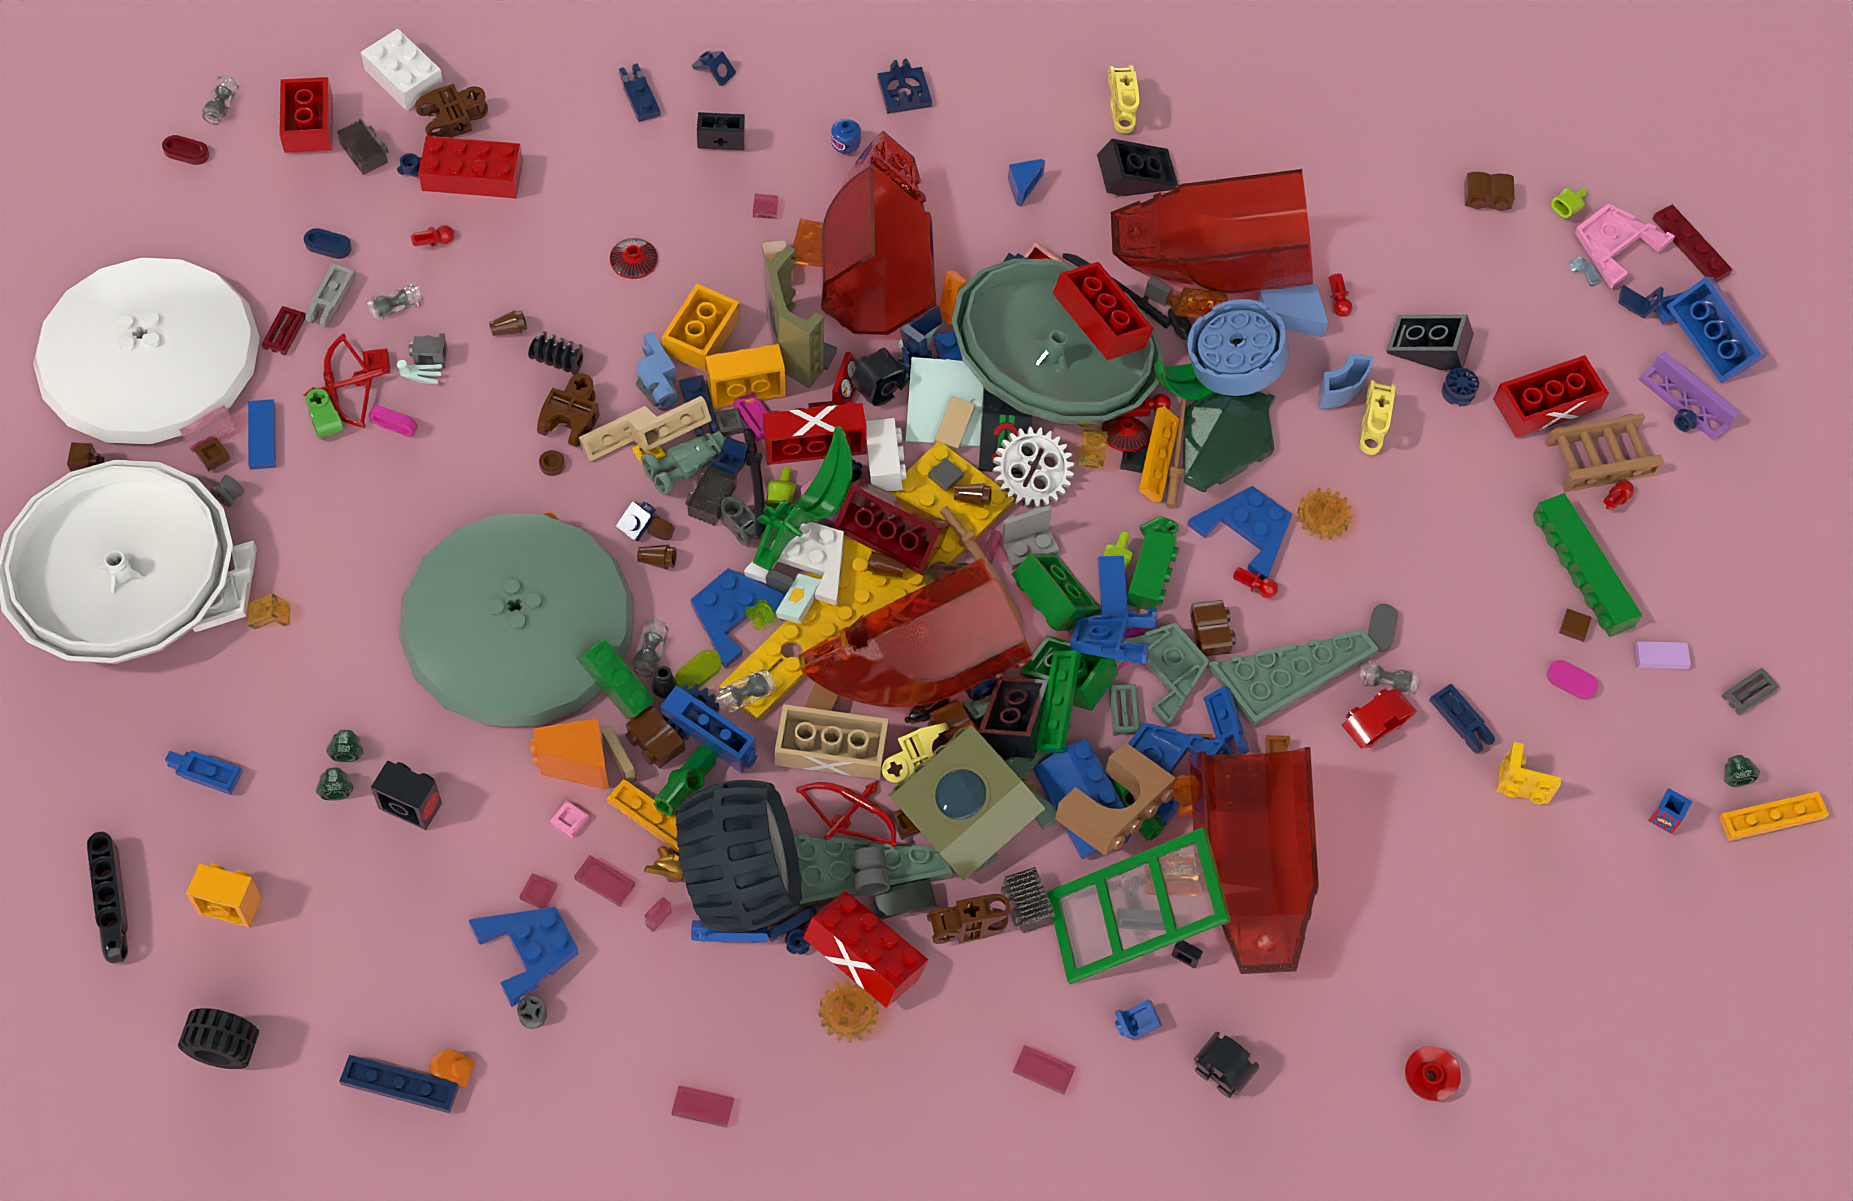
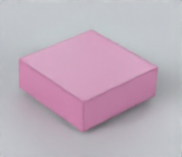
M566 800L550 822L551 825L573 838L589 819V816L586 812Z

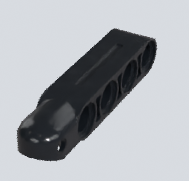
M101 831L93 833L88 838L87 852L95 919L99 927L101 949L105 960L114 964L123 962L128 954L126 938L128 923L119 851L111 836ZM108 845L105 850L98 851L101 846ZM105 870H111L108 875L100 876ZM114 894L110 901L103 902L105 897ZM117 920L114 926L106 927L110 921Z

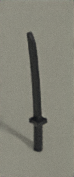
M1063 253V259L1077 267L1091 264L1077 255ZM1114 279L1141 310L1145 311L1164 328L1167 329L1171 325L1172 321L1170 319H1167L1165 315H1162L1160 311H1157L1155 307L1148 303V296L1145 295L1141 298Z
M748 428L743 431L745 442L749 445L746 465L750 466L753 484L755 537L760 539L766 529V525L757 520L762 514L765 515L763 512L765 509V499L760 466L763 456L762 453H757L753 430Z

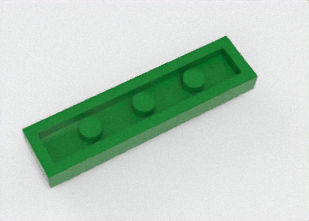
M1053 651L1036 747L1040 753H1065L1081 654L1078 651Z

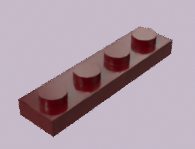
M1673 204L1654 214L1652 218L1665 234L1669 232L1675 236L1673 239L1674 244L1705 277H1713L1718 282L1731 274L1733 269Z

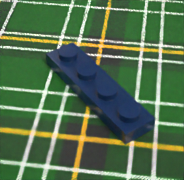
M349 1055L339 1080L341 1085L449 1114L459 1089L458 1083L353 1055Z

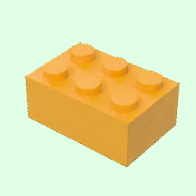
M696 283L662 335L663 349L669 357L706 372L705 356L719 353L740 320V302Z
M779 344L705 356L707 386L713 409L733 406L734 401L752 392H755L760 401L786 397L785 367ZM751 397L745 400L744 403L753 402L754 399Z

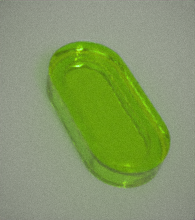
M703 650L677 670L675 679L678 686L684 690V684H687L689 689H693L695 684H698V688L708 682L721 670L722 663L719 654L714 650Z

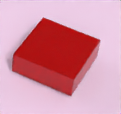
M388 348L363 351V362L370 372L382 369L384 374L390 373Z

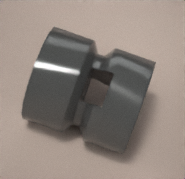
M865 847L850 854L852 872L855 873L853 876L854 889L857 895L876 896L890 889L888 872L884 870V866L887 865L885 850L879 847Z

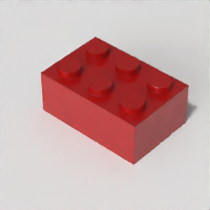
M328 77L281 79L279 136L284 153L332 150L333 94Z

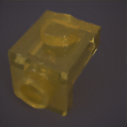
M1083 430L1078 466L1090 469H1103L1108 432Z
M271 593L248 603L249 627L257 629L272 622H277L283 626L290 624V603Z

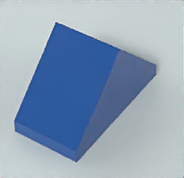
M1036 159L1009 164L1008 181L1016 205L1022 206L1042 178L1045 160Z

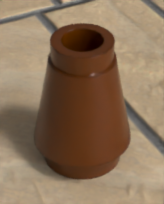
M513 310L489 322L493 336L519 334L527 329V323L522 310L517 312Z
M985 483L955 486L954 501L981 508L991 504V486H986Z
M669 544L638 548V562L666 570L669 567L673 568L676 564V548L670 547Z
M880 550L878 552L872 551L866 571L872 572V575L902 578L906 563Z

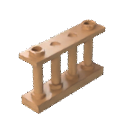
M1626 414L1620 418L1566 428L1560 426L1551 430L1545 444L1547 447L1559 445L1569 469L1562 483L1565 492L1657 475L1664 464V460L1661 454L1654 456L1647 454L1638 433V429L1645 418L1644 414ZM1628 433L1638 459L1628 460L1624 458L1615 434ZM1605 436L1615 463L1604 464L1601 462L1593 443V438ZM1582 441L1592 467L1582 469L1578 466L1569 443Z

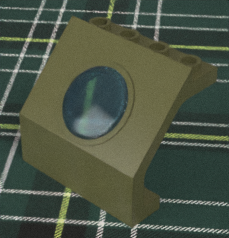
M787 245L781 252L778 251L775 254L773 260L765 257L766 316L773 345L779 344L785 375L810 389L823 373L824 316L815 312L808 321H805L791 313L796 307V304L792 302L796 295V290L792 288V270L796 265L795 260L791 259L795 249Z
M970 724L956 731L948 743L938 747L931 758L925 763L919 764L906 780L897 783L889 794L963 881L1045 809L1023 781Z

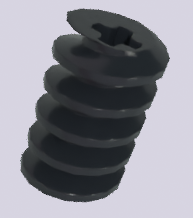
M543 331L540 336L532 340L528 351L530 359L536 358V361L540 363L545 361V364L548 366L554 365L556 369L563 368V371L567 373L572 371L573 375L578 374L583 362V346L581 344L574 350L573 341H569L567 346H564L565 339L560 338L558 343H555L556 335L552 334L547 340L546 331Z

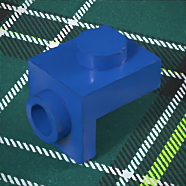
M1149 999L1126 1011L1118 1010L1115 1012L1118 1019L1115 1021V1025L1119 1033L1133 1041L1163 1026L1153 1002Z

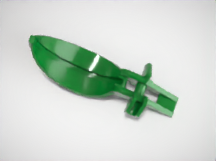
M1238 338L1233 340L1232 343L1237 347V344L1243 340ZM1159 359L1154 365L1155 375L1161 385L1180 398L1203 400L1212 397L1216 393L1206 388L1198 380L1192 363L1164 366L1161 359Z
M837 426L834 429L833 439L824 462L801 498L794 504L783 500L775 510L768 506L763 510L765 515L762 514L757 518L760 523L766 525V529L753 564L770 571L780 558L787 544L796 536L801 537L803 535L802 531L799 530L803 523L807 524L815 520L831 517L842 506L849 492L852 479V455L846 434L841 427Z

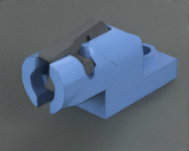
M649 332L643 335L644 346H642V350L646 358L638 362L636 387L659 410H665L674 405L679 399L673 382L677 381L676 367L654 333Z

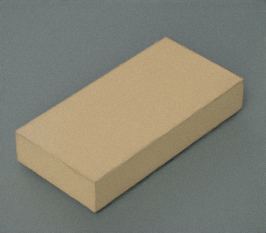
M952 396L934 443L938 442L958 451L975 404Z
M610 727L601 730L603 742L623 778L629 783L635 781V768L615 732Z

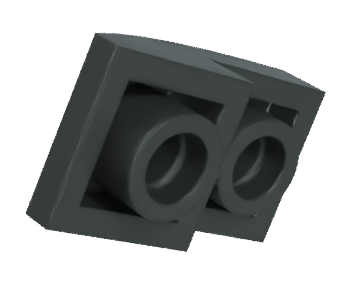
M929 879L890 887L887 892L874 896L879 919L882 920L907 912L912 914L937 906L931 880Z

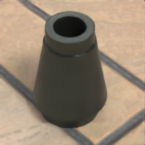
M660 666L655 671L651 687L656 696L667 698L666 696L672 692L676 685L678 686V683L669 667Z

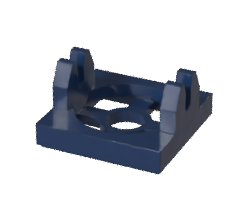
M906 58L903 59L901 67H899L897 60H894L890 65L889 72L877 73L887 114L932 107V99L922 67L911 68V64ZM912 78L920 85L911 86L906 83L905 79ZM897 80L899 85L896 89L888 90L890 82ZM902 88H907L911 93L907 95L906 91H903L899 94L898 91Z

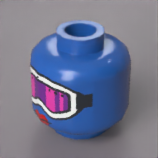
M851 119L836 121L831 128V144L833 148L840 153L856 151L861 143V128L859 124Z

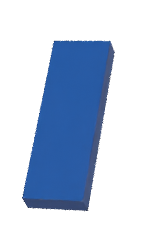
M273 399L248 401V465L250 470L276 467L275 402Z
M1124 555L1098 556L1101 615L1110 614L1111 618L1124 617L1125 612L1128 611Z

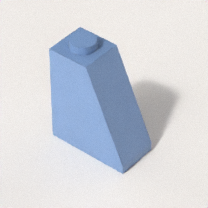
M1316 284L1260 291L1258 302L1268 305L1269 309L1276 315L1279 314L1286 330L1317 337L1324 336L1328 321Z

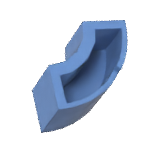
M1349 354L1342 368L1333 372H1324L1319 387V409L1340 407L1354 400L1365 386L1372 367L1373 356Z

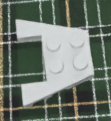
M814 522L803 523L799 529L803 535L801 537L796 536L787 544L777 562L823 576L814 593L815 599L837 606L845 538L844 532ZM752 561L744 570L745 576L766 583V575L769 571L753 564Z
M254 541L232 548L235 570L227 572L225 585L200 623L193 628L195 632L246 617L257 552Z

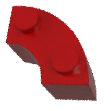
M1384 688L1362 708L1355 707L1346 715L1347 720L1341 726L1361 749L1370 748L1387 734L1400 729L1417 710L1398 688L1389 691Z

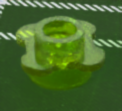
M759 600L757 605L748 607L745 610L746 617L751 619L753 628L756 630H761L766 623H772L775 620V614L765 600Z

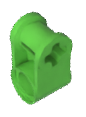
M318 388L309 391L306 395V403L318 438L322 439L344 431L340 417L334 409L327 392Z

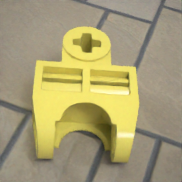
M1128 65L1127 68L1109 66L1108 84L1111 90L1110 105L1114 128L1120 133H1130L1135 129V111H1137L1140 101L1136 72H1134L1133 65ZM1128 120L1131 125L1123 127L1119 124V121Z
M1371 380L1366 396V410L1363 415L1359 448L1366 454L1375 455L1381 450L1384 436L1388 432L1391 422L1396 387L1394 384L1387 386L1377 384L1374 380ZM1372 439L1376 441L1377 447L1369 448L1365 445L1364 441Z
M947 723L920 728L898 738L903 751L888 757L884 761L882 774L885 779L893 783L903 781L921 764L920 760L925 763L933 756L932 744L939 737V733L949 729ZM910 737H912L920 755L918 757L909 739ZM895 761L897 765L901 764L903 766L899 776H895L894 773H888V769L891 768V762Z

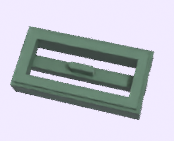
M1136 684L1110 685L1109 695L1113 736H1118L1119 733H1123V736L1129 735V733H1134L1135 735L1140 728ZM1116 691L1120 692L1123 726H1119ZM1125 691H1130L1133 726L1128 725Z

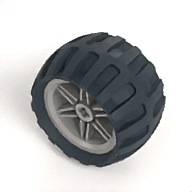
M757 780L721 782L698 791L678 806L676 837L681 869L696 915L701 919L703 926L708 927V929L725 932L751 931L774 924L789 916L800 907L802 880L798 853L786 808L774 784Z

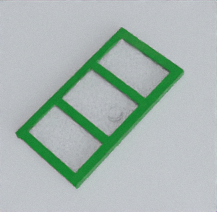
M1199 828L1047 891L1065 974L1069 984L1086 979L1231 921L1208 833L1204 828Z

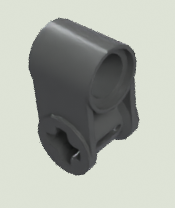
M731 496L725 498L721 503V522L734 534L742 545L747 546L750 543V539L755 536V513L738 497ZM733 510V511H736L737 513H736V514H729V513H727V512Z

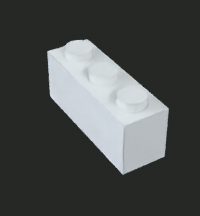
M895 418L866 421L871 484L886 492L903 490L902 480L907 478L905 464L900 465V461H904L903 446H898V443L902 442L901 427L896 428Z

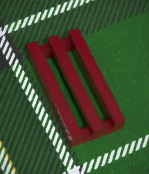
M282 306L261 344L262 348L265 350L270 348L275 353L280 351L281 355L286 356L306 319L305 312ZM287 314H290L289 317L287 318L285 324H283L282 328L280 329V333H279V335H278V337H277L275 343H273L272 341H273L275 335L277 334V332H278V330H279V328H280L282 322L284 321L286 315H287Z

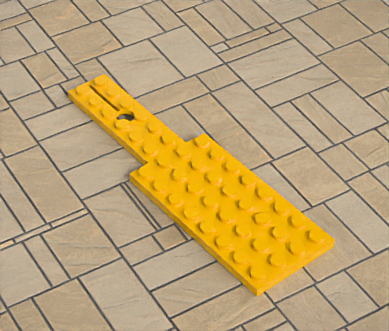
M938 442L906 472L907 479L902 480L903 490L888 492L946 523L948 522L940 514V511L948 506L968 533L973 531L975 534L973 537L974 541L982 536L1015 501L1013 496L1007 498L1008 492L999 490L1001 487L949 447ZM944 458H947L964 472L963 478L947 492L928 477V472ZM985 483L986 486L992 487L990 506L981 508L954 501L955 486ZM949 527L940 549L922 575L905 567L902 578L872 575V572L866 571L870 554L874 550L845 536L837 606L815 599L800 624L786 620L719 685V691L736 704L731 694V689H743L749 686L751 680L759 676L764 677L768 684L766 691L760 694H748L736 704L758 722L862 619L879 633L883 634L891 626V624H888V621H896L898 619L891 615L890 612L895 611L903 614L913 604V599L919 598L967 548L965 545L962 547L959 545L960 538L953 528ZM806 571V574L810 577L817 578L820 580L823 577L821 575H817ZM788 643H795L801 647L802 652L797 658H786L781 652L783 646Z

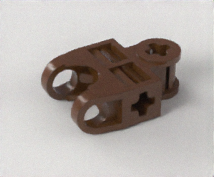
M454 83L430 91L418 98L414 105L416 112L421 116H437L425 127L427 136L452 138L472 131L470 121L481 119L488 113V105L485 102L486 96L482 88L471 86L457 92ZM424 104H430L424 108H421ZM441 128V129H440L439 131H437V132H432V131L435 130V129Z
M580 373L572 376L564 391L552 387L539 415L537 424L538 434L546 436L549 431L552 432L556 427L566 426L571 429L568 444L573 447L581 445L579 437L591 432L600 416L598 404L594 403L595 391L593 389V380L589 375Z
M989 894L956 901V906L942 907L929 912L927 920L932 924L934 932L932 936L933 942L944 944L958 939L960 944L1002 933L1007 927V916L1011 908L1010 901L1002 894ZM994 901H1001L1005 904L1006 910L990 908V905ZM1003 920V924L1000 927L990 926L993 923Z

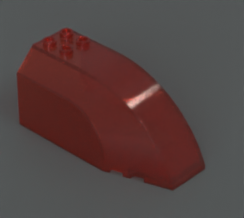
M884 130L869 144L847 174L826 212L822 228L820 256L821 309L853 334L889 335L936 306L932 217L930 212L925 211L923 203L927 201L926 196L918 187L921 179L915 157Z
M1302 169L1183 183L1174 186V190L1165 194L1159 192L1154 194L1150 200L1142 203L1137 201L1111 212L1113 255L1127 266L1146 276H1152L1172 284L1219 293H1244L1314 284L1308 211Z
M980 558L859 619L862 624L852 630L845 627L839 631V636L829 641L825 639L798 655L802 672L820 686L852 701L881 707H911L944 700L987 679H998L1005 674L1006 670L1012 667H1022L1033 657L996 578L993 579L984 558Z
M1303 747L1293 751L1231 755H1206V751H1200L1189 755L1193 831L1204 828L1208 833L1231 919L1230 922L1220 925V928L1239 973L1296 972L1305 941L1308 921L1312 914L1314 898L1319 888L1310 747ZM1195 845V857L1200 883L1213 910L1197 846Z

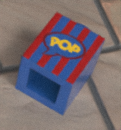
M1668 788L1648 821L1673 834L1693 801Z

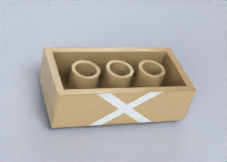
M783 704L775 747V765L880 780L888 732V719Z

